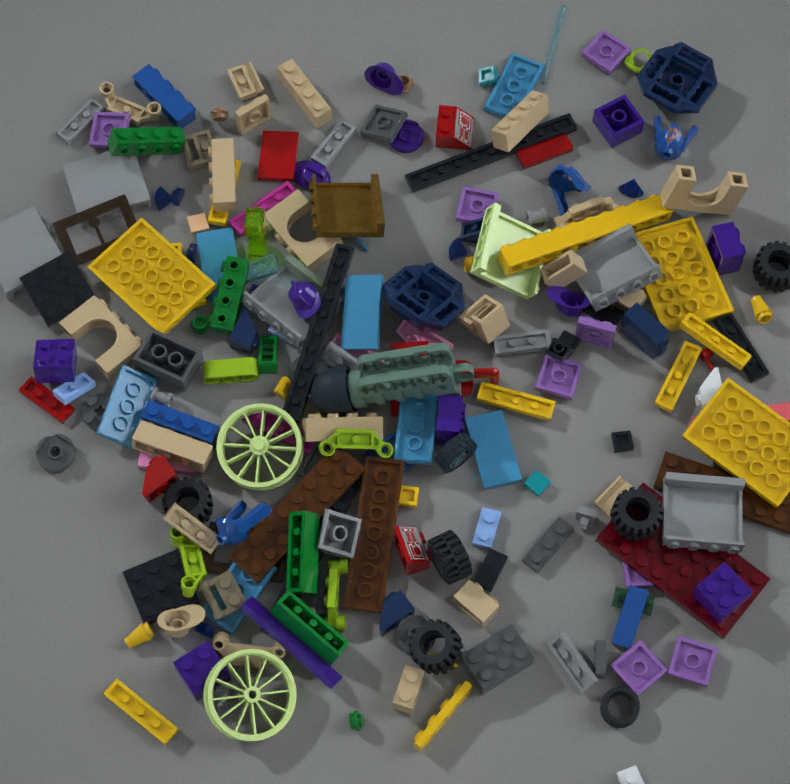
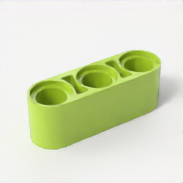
M245 357L205 361L202 363L203 382L208 385L256 381L258 379L257 359Z

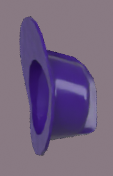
M381 62L374 66H369L364 73L366 81L371 86L388 94L399 95L404 89L402 80L388 63Z
M307 160L299 161L296 163L294 183L309 191V181H312L313 174L316 175V183H331V176L319 163Z
M302 280L297 282L291 281L292 286L288 292V298L299 317L303 319L310 318L318 311L321 304V297L316 285Z
M551 286L546 290L549 299L555 302L558 310L566 316L579 317L583 309L590 305V302L583 293L559 286Z

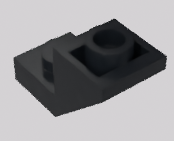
M564 330L558 339L554 338L545 354L563 362L572 356L580 343V338Z

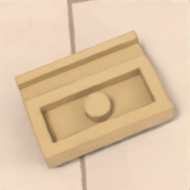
M251 61L249 64H242L227 70V74L240 101L255 97L259 93H265Z
M619 475L594 501L593 505L597 506L600 511L611 519L610 512L617 496L625 489L629 491L630 487L633 486L627 481L625 482Z

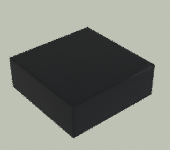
M631 430L611 433L614 453L634 450Z

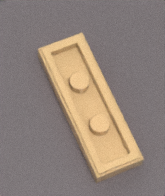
M174 503L163 517V520L209 554H212L219 543L216 539L218 534L178 504Z

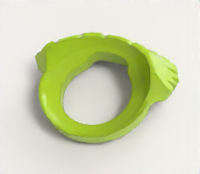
M638 48L626 56L624 61L626 67L633 72L639 73L645 65L636 67L634 65V56L638 52H644L649 60L651 54L646 49Z

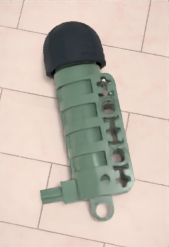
M434 343L365 354L358 357V370H351L346 365L322 371L312 384L311 396L314 405L326 415L339 414V417H344L346 413H357L358 408L369 407L372 403L384 405L388 404V401L391 400L404 402L407 398L423 399L426 395L430 394L435 396H461L460 383L471 381L474 378V367L469 363L456 364L451 347L447 343ZM421 353L427 354L426 356H419ZM386 359V360H389V361H388V362H382L381 360Z

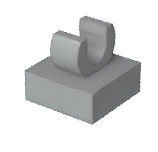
M579 505L575 519L580 520L579 528L586 530L588 523L594 524L598 510Z

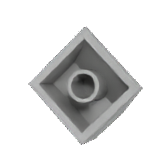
M325 509L317 548L325 554L338 558H353L362 519Z

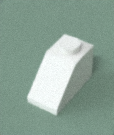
M718 367L711 371L700 386L697 395H695L696 406L700 407V411L703 410L722 385Z

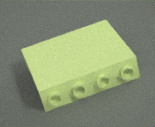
M493 203L485 210L470 273L527 300L539 292V281L542 277L541 267H543V264L506 276L497 260L499 249L506 244L511 245L521 239L532 238L538 233L550 232L551 229L541 232L500 212L501 205Z

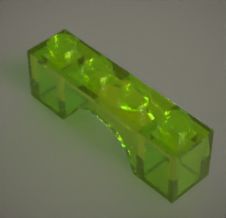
M256 206L252 208L246 207L244 232L245 237H248V260L252 264H267L269 237L265 208Z

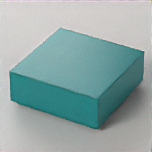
M495 65L479 69V85L481 87L497 83V67Z
M536 469L525 481L524 486L537 497H540L552 481Z

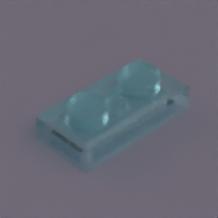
M273 253L250 261L246 284L279 273L280 267L277 255Z

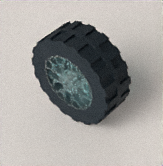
M467 433L459 434L448 441L437 452L434 461L444 473H450L463 465L473 455L477 444Z

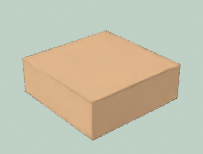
M205 212L187 217L192 235L210 231Z

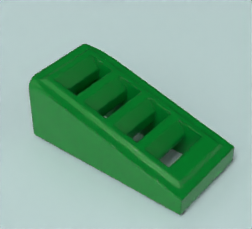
M278 335L259 336L258 372L259 374H277Z

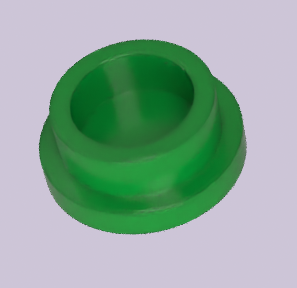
M203 315L196 316L191 322L192 330L198 334L207 332L210 328V325H208L209 319Z
M358 710L349 714V723L352 730L361 731L362 726L365 725L364 716Z

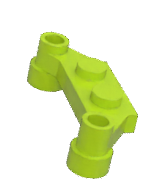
M335 428V433L319 444V451L324 456L333 455L336 448L374 449L383 458H389L393 454V446L379 438L375 434L374 429ZM327 444L328 449L324 451L323 447ZM385 446V451L382 453L381 448Z
M172 527L169 534L173 547L179 548L185 576L181 579V589L183 590V595L190 598L194 596L201 581L207 579L201 548Z
M349 558L329 560V576H326L325 580L328 595L324 597V606L328 608V617H325L324 620L336 631L345 632L346 616L338 615L340 574H348Z

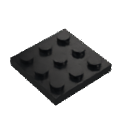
M70 251L63 253L19 278L47 327L61 321L95 295Z
M178 549L123 571L143 624L145 622L149 624L157 622L158 616L166 610L201 603L196 591L194 596L190 598L183 595L181 579L185 576Z

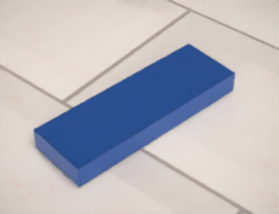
M629 585L611 643L631 648L649 591Z

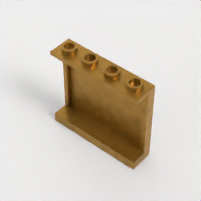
M371 174L370 183H316V175H312V181H309V192H312L310 194V205H313L311 206V217H315L312 220V229L316 230L317 237H384L385 219L378 174Z

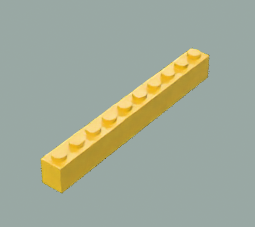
M660 194L651 195L647 199L636 200L630 205H621L615 210L604 211L597 216H589L582 221L571 222L561 228L556 227L544 234L538 233L532 238H524L511 245L506 244L499 249L497 260L506 276L550 262L570 249L575 252L629 223L633 227L634 232L669 221L673 209L662 207Z

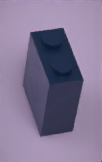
M637 302L624 313L620 331L652 360L657 356L661 357L667 350L666 346L670 341V331Z

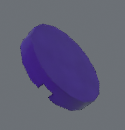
M406 119L393 143H390V145L398 152L412 153L422 146L424 131L416 121Z

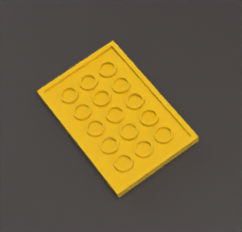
M693 216L635 233V236L655 264L658 263L660 265L663 277L643 288L656 319L670 332L681 329L678 326L689 312L704 322L728 313L733 314V306Z
M142 217L87 266L101 282L151 328L167 334L217 288L216 284Z
M727 378L681 438L735 478L745 479L747 487L778 508L790 492V422L730 378Z

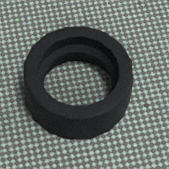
M614 687L608 690L603 696L600 705V712L604 721L615 728H625L632 725L640 711V701L637 695L631 689L625 687ZM623 696L631 702L632 712L627 718L617 719L610 714L608 704L613 697Z

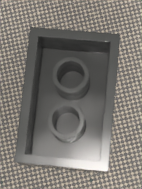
M151 328L135 354L133 361L136 369L186 392L204 359L201 350Z
M512 624L466 651L460 657L461 665L481 695H484L529 667L534 661L533 654Z

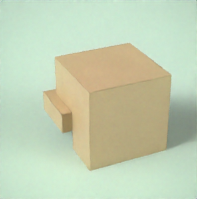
M486 294L458 317L460 323L467 326L470 333L488 344L510 326L503 305Z

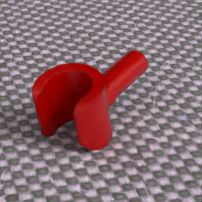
M707 347L700 353V359L706 362L710 371H712L714 366L710 358L714 354Z

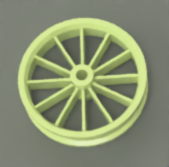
M257 403L238 409L224 422L217 438L216 449L221 467L236 484L252 491H269L287 483L297 473L304 456L303 436L296 422L286 411L270 404ZM262 413L260 436H256L248 416L251 414ZM266 413L279 416L264 437ZM243 418H246L254 435L252 439L234 428V425ZM283 419L292 427V430L269 440ZM233 430L248 440L250 444L226 443L229 432ZM295 434L296 447L270 446ZM225 447L250 449L226 460ZM270 450L293 451L296 453L291 465L271 453ZM252 454L238 475L234 474L229 465ZM268 454L288 467L277 478L266 457ZM257 457L255 482L242 479ZM261 457H264L274 478L273 480L259 482Z
M260 649L240 650L222 658L210 671L203 692L204 707L212 724L225 736L245 742L269 738L283 729L294 712L297 698L295 681L289 668L277 656ZM248 656L263 659L252 686ZM239 657H244L246 685L230 664L232 660ZM269 662L279 672L257 688L256 686L265 664ZM225 666H227L240 684L241 689L217 678ZM281 674L286 690L260 692V689ZM217 682L237 691L238 696L213 698L214 683ZM287 692L285 709L260 698L261 695ZM238 698L239 702L220 717L218 716L213 701ZM257 701L283 712L275 725ZM242 704L243 708L232 730L221 719ZM254 705L270 726V729L259 734L256 732ZM248 706L252 735L237 732Z

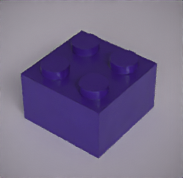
M626 95L594 110L592 122L611 148L642 133L644 120Z
M734 222L712 226L706 245L719 276L738 272L743 263L744 255H746L745 246L740 242L739 229L735 228Z
M75 339L36 340L33 363L36 383L75 382L77 365Z
M439 396L435 445L444 446L453 437L464 432L466 404L462 403L463 396Z
M724 562L695 587L692 595L721 623L750 597L753 590Z
M208 641L173 662L175 670L196 702L203 698L206 679L212 668L220 661V658ZM224 667L217 678L227 683L231 678L229 672ZM215 682L213 691L216 690L217 686H220L222 684Z

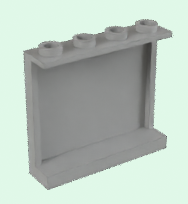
M105 151L96 156H88L82 160L70 161L62 165L77 213L123 194L126 195L133 214L152 208L151 199L136 156H111L110 151ZM116 208L96 217L100 220V223L121 218L123 215L120 208ZM89 220L80 223L82 229L90 227Z
M34 206L0 222V286L8 301L15 298L14 292L24 288L19 279L20 277L62 255L59 251L61 246L58 240H53L51 228L49 225H44L45 219L41 211L37 212Z
M630 223L575 251L576 254L583 258L587 274L575 281L595 311L605 308L663 277L660 265L658 263L655 264L635 236L634 229Z
M289 254L285 258L284 265L252 293L244 292L243 304L248 310H252L257 314L260 320L268 323L275 332L283 335L290 344H294L299 348L304 344L313 316L303 319L296 313L292 302L288 298V292L292 286L291 281L297 282L302 280L312 282L316 285L320 294L324 280ZM340 295L334 317L344 309L343 295Z
M666 472L663 478L662 545L672 549L686 547L689 550L707 549L709 552H718L720 550L727 551L730 554L742 552L745 547L742 517V490L745 487V479Z

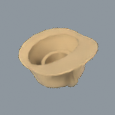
M194 604L166 610L158 616L157 623L159 627L164 629L166 636L181 638L186 636L192 627L199 625L204 620L205 610L203 607Z

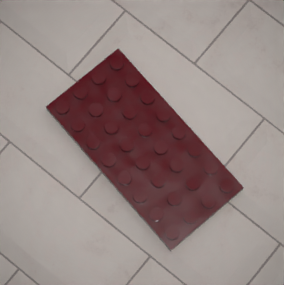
M643 482L639 487H643L644 491L647 489L651 490V495L655 493L657 495L656 500L661 501L660 507L663 508V497ZM637 507L626 509L627 515L635 521L647 519L646 514ZM662 520L656 532L651 537L648 536L647 540L644 541L640 538L639 542H634L633 538L628 541L626 536L620 537L619 531L615 532L613 529L615 524L611 525V522L608 523L595 540L722 639L726 637L770 580L768 576L739 554H730L727 551L720 550L718 552H709L707 549L689 550L686 547L672 549L668 548V546H663ZM725 562L753 592L741 606L719 623L696 600L692 593L699 583Z

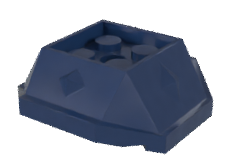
M683 42L674 44V46L657 49L637 75V81L644 97L673 113L680 114L699 113L718 85L713 59Z
M433 263L424 264V266H405L383 284V293L390 306V310L423 333L433 330L443 331L465 309L462 283Z

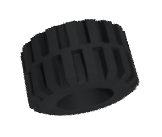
M775 241L774 244L769 242L767 246H762L761 250L757 253L753 265L754 279L759 281L758 285L761 287L765 286L767 291L772 289L773 292L777 293V290L785 292V289H790V246L786 245L787 242L779 243V241ZM769 263H781L787 270L776 271L770 267Z
M186 476L183 477V480L179 481L178 478L175 479V484L170 483L168 485L169 490L165 489L164 496H162L165 515L174 503L178 504L185 497H194L199 500V503L194 509L187 512L203 524H205L204 521L208 522L210 520V515L213 513L212 507H214L208 486L206 484L203 485L202 480L196 481L195 477L187 479Z
M630 487L629 491L625 489L617 496L610 512L611 525L615 524L613 529L615 532L619 531L620 537L624 535L628 541L633 538L634 542H639L640 538L642 541L647 540L648 536L651 537L656 532L663 517V508L660 507L661 501L656 500L657 495L655 493L653 495L650 494L651 490L647 489L644 491L643 487H638L635 490V487ZM637 507L646 514L647 519L635 521L627 515L626 509Z
M448 530L428 540V550L432 561L444 582L452 585L472 575V565L467 551L459 537L452 530Z
M428 619V623L421 622V627L418 628L416 626L414 628L416 632L414 634L411 633L409 636L412 641H408V646L411 648L408 650L412 656L411 659L429 674L431 672L434 675H439V672L446 674L447 669L452 671L454 669L453 665L455 663L458 665L460 662L458 657L463 656V652L460 650L463 649L461 637L447 622L443 623L440 619H436V622L433 619ZM436 638H444L445 645L443 650L438 655L427 656L429 643Z

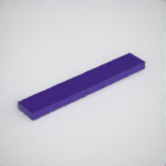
M253 596L240 607L328 688L332 689L343 678L317 653L270 614V611Z

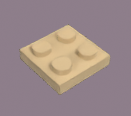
M266 94L256 97L251 103L241 106L235 111L237 130L241 136L271 119L270 99Z

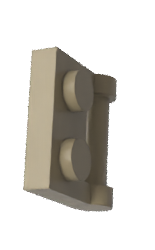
M210 130L185 135L186 142L183 151L187 161V170L194 172L198 168L209 166V162H212V157H209L208 146H212ZM192 142H194L196 151L199 159L195 161L193 159L192 152L189 144Z
M230 569L198 585L199 591L203 592L214 613L213 617L216 622L242 610L240 607L246 602ZM214 586L217 588L227 609L221 611L210 588Z

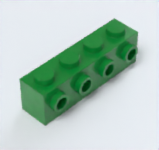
M182 127L112 128L107 140L111 156L180 154L186 142Z
M227 255L226 261L222 262L221 272H223L222 279L219 278L217 282L219 292L218 296H214L212 307H215L214 313L210 314L208 321L212 332L231 335L235 327L250 269V261L248 259Z
M308 511L289 512L286 592L290 590L293 594L299 595L317 594L319 550L317 544L320 514Z
M290 590L279 599L269 612L330 666L350 644L347 639Z

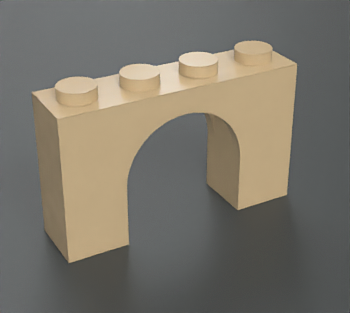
M676 165L660 192L663 208L731 216L747 191L748 183L745 173L728 171L717 188L705 193L691 192L697 182L694 167Z
M297 189L263 214L265 220L263 224L269 232L273 231L276 234L274 237L280 245L283 243L287 247L285 250L288 254L294 256L313 272L332 257L336 243L343 244V240L340 237H318L310 242H299L289 235L293 223L311 210L309 201Z
M94 295L61 320L59 324L65 335L69 339H75V342L90 330L98 327H105L116 333L117 338L114 345L95 360L97 368L110 381L119 374L123 364L129 366L134 362L133 358L143 341L138 336L134 337L130 327L126 323L123 325L119 321V316L114 311L110 312L108 310L106 302L103 299L99 300Z

